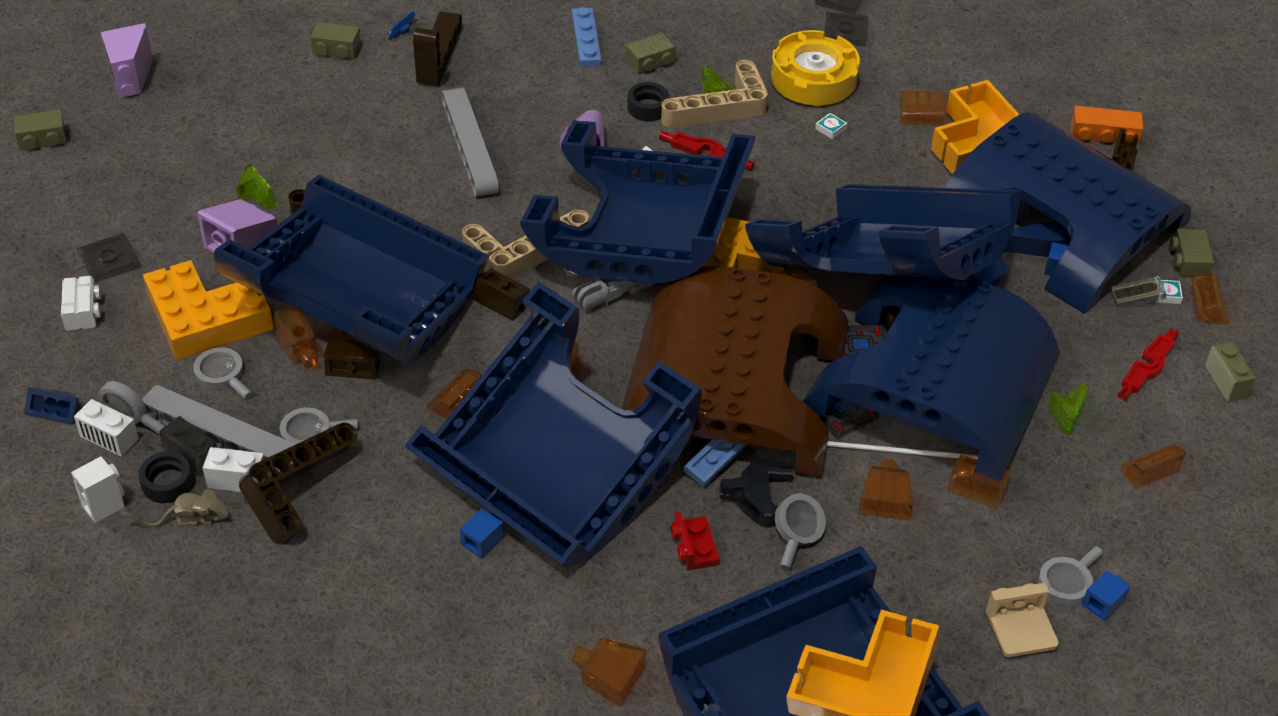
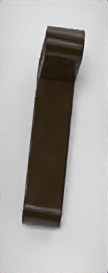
M440 11L433 29H415L413 47L417 83L440 85L462 27V14Z
M345 422L339 423L255 463L240 478L239 488L272 541L281 544L285 543L301 527V519L280 484L344 453L357 439V431L353 425ZM252 477L256 478L259 483L255 482ZM266 500L270 501L273 507L270 506ZM281 524L285 525L287 527V530L284 529Z

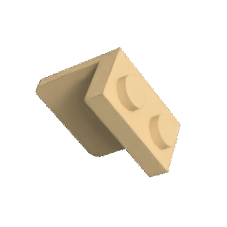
M1029 583L1020 587L999 588L991 591L986 614L1004 656L1014 657L1055 650L1057 648L1058 639L1044 610L1049 594L1046 583Z

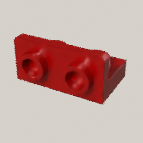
M675 512L674 523H670V531L673 540L677 539L679 543L677 545L679 561H684L687 571L718 566L720 558L706 516L683 520L681 512Z

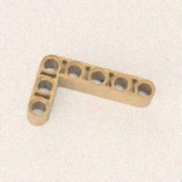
M741 60L737 62L735 69L736 90L665 99L662 102L661 123L665 127L674 128L761 116L766 112L767 90L755 64L749 60Z
M574 210L560 217V221L572 226L583 227L589 223V214L584 210ZM469 224L462 230L463 243L490 255L484 269L485 272L492 268L513 279L548 260L534 247L527 236L503 247L480 225Z

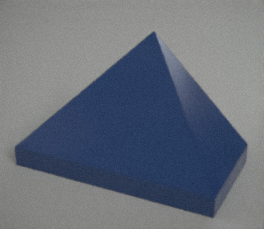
M28 387L24 413L74 424V416L77 412L79 398L66 391Z

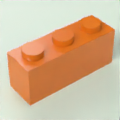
M1074 106L1070 123L1071 135L1075 138L1085 141L1116 144L1121 128L1126 129L1125 140L1133 141L1134 135L1137 134V146H1139L1143 132L1142 112Z

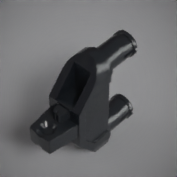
M757 458L742 471L741 477L721 480L719 486L720 498L738 501L739 508L754 522L760 525H770L775 521V512L778 505H774L771 501L769 479L791 481L793 475L792 464L769 463V460ZM789 506L787 508V522L797 523V506Z

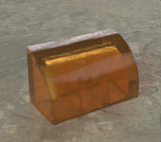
M901 90L899 102L900 124L945 125L946 92Z
M1216 271L1192 277L1200 318L1208 324L1230 325L1224 292Z
M472 369L461 370L427 404V409L447 419L481 378L482 374Z
M1168 445L1125 462L1120 471L1135 489H1139L1179 473L1186 452L1177 445Z
M961 454L952 470L946 491L998 509L1012 472L1005 470L1001 480H995L974 472L977 460Z

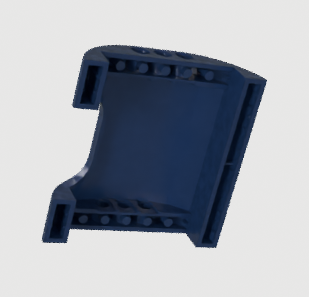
M1031 112L1016 116L980 143L962 161L944 186L950 188L1020 190V200H1023L1063 225L1069 232L1070 244L1053 270L1044 290L1083 314L1098 303L1104 283L1167 227L1175 231L1181 229L1191 219V207L1189 204Z
M573 120L561 143V149L573 168L601 193L602 198L595 213L586 226H572L560 221L558 197L534 195L520 221L521 228L534 247L546 258L566 270L583 276L610 281H629L631 283H665L682 279L696 272L713 254L754 146L755 136L732 134L724 156L715 157L597 146L596 122Z
M321 175L316 176L307 183L302 207L252 245L246 248L229 239L217 247L214 252L215 265L221 275L272 300L289 304L354 336L356 341L406 365L418 360L451 327L473 294L476 278L483 274L490 256Z
M846 184L836 188L837 217L803 231L802 221L757 219L746 223L745 227L748 238L756 253L767 264L774 267L966 280L970 275L980 273L981 269L995 262L1006 248L1016 223L1021 195L1020 190Z
M886 275L872 288L855 316L857 321L879 327L886 315L887 306L898 307L900 312L885 338L871 348L845 355L827 365L820 372L802 402L808 405L817 415L825 417L837 397L976 448L980 452L974 473L1000 482L1059 357V347L1052 329L1042 315L1024 299L985 281L971 277L966 280Z
M538 281L522 301L531 313L525 324L437 432L433 434L421 425L404 447L560 564L572 566L591 558L611 542L626 527L667 475L681 454L694 428L700 409L702 390L658 360L642 381L649 393L645 401L632 410H623L616 407L573 376L571 354L578 332L579 308Z
M863 547L855 548L658 633L667 674L684 715L798 716L789 713L786 696L795 673L798 674L797 666L805 645L863 661L880 611L891 612L873 588L877 566ZM931 666L916 716H989L979 701L962 708Z

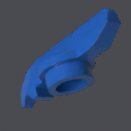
M411 11L394 24L388 39L391 40L393 37H397V34L408 32L409 24L415 17L414 11Z

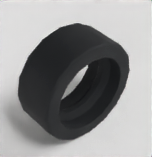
M654 82L638 83L628 91L627 110L631 116L641 121L661 119L662 102L665 99H669V93L665 87ZM642 99H653L658 101V103L650 105L642 104L638 101Z
M171 451L159 452L150 456L142 463L139 469V481L145 497L152 502L161 504L173 503L180 495L190 492L193 486V473L189 461L180 453ZM174 469L182 472L178 480L168 485H156L150 482L156 473L163 470Z

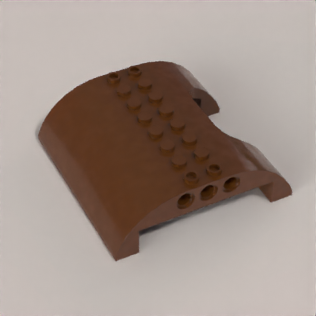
M702 266L696 272L682 279L663 283L655 292L622 409H635L645 401L649 393L642 381L659 360L702 390L699 413L690 436L797 452L795 473L822 476L829 432L820 417L787 387L784 380V371L790 342L799 333H806L819 338L817 358L836 360L843 357L849 321L838 303L827 293L804 280L764 271L725 266Z

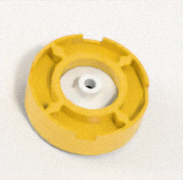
M808 30L789 34L779 41L776 49H773L771 82L783 97L801 104L819 107L841 102L852 94L857 84L860 57L856 48L840 36H837V40L824 37V31Z

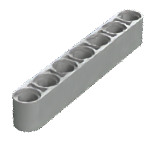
M465 88L441 91L443 106L475 197L499 193L497 176Z
M155 385L142 398L148 415L173 430L215 448L263 453L264 459L295 445L290 441L158 385Z

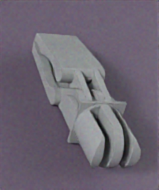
M594 278L593 281L573 289L572 296L585 310L601 303L607 307L609 301L620 297L625 292L633 295L656 283H631L629 281H610Z

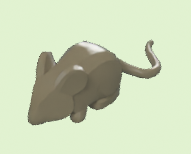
M205 489L202 496L194 493L180 495L174 502V505L155 523H147L129 512L121 513L149 528L161 526L172 514H175L178 526L196 527L198 522H202L203 526H212V520L219 521L229 516L225 505L211 489Z

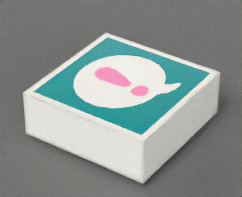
M829 113L816 123L815 129L834 139L847 129V123Z
M1159 280L1163 285V289L1159 294L1155 292L1157 294L1155 295L1156 302L1181 304L1183 296L1180 281Z

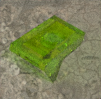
M708 65L701 70V83L706 89L703 91V94L736 90Z
M251 163L246 165L236 186L238 200L247 201L255 198L257 203H262L266 209L274 207L273 189Z
M1080 382L1076 391L1071 390L1068 397L1055 392L1051 393L1047 408L1064 435L1069 436L1084 405L1090 385Z

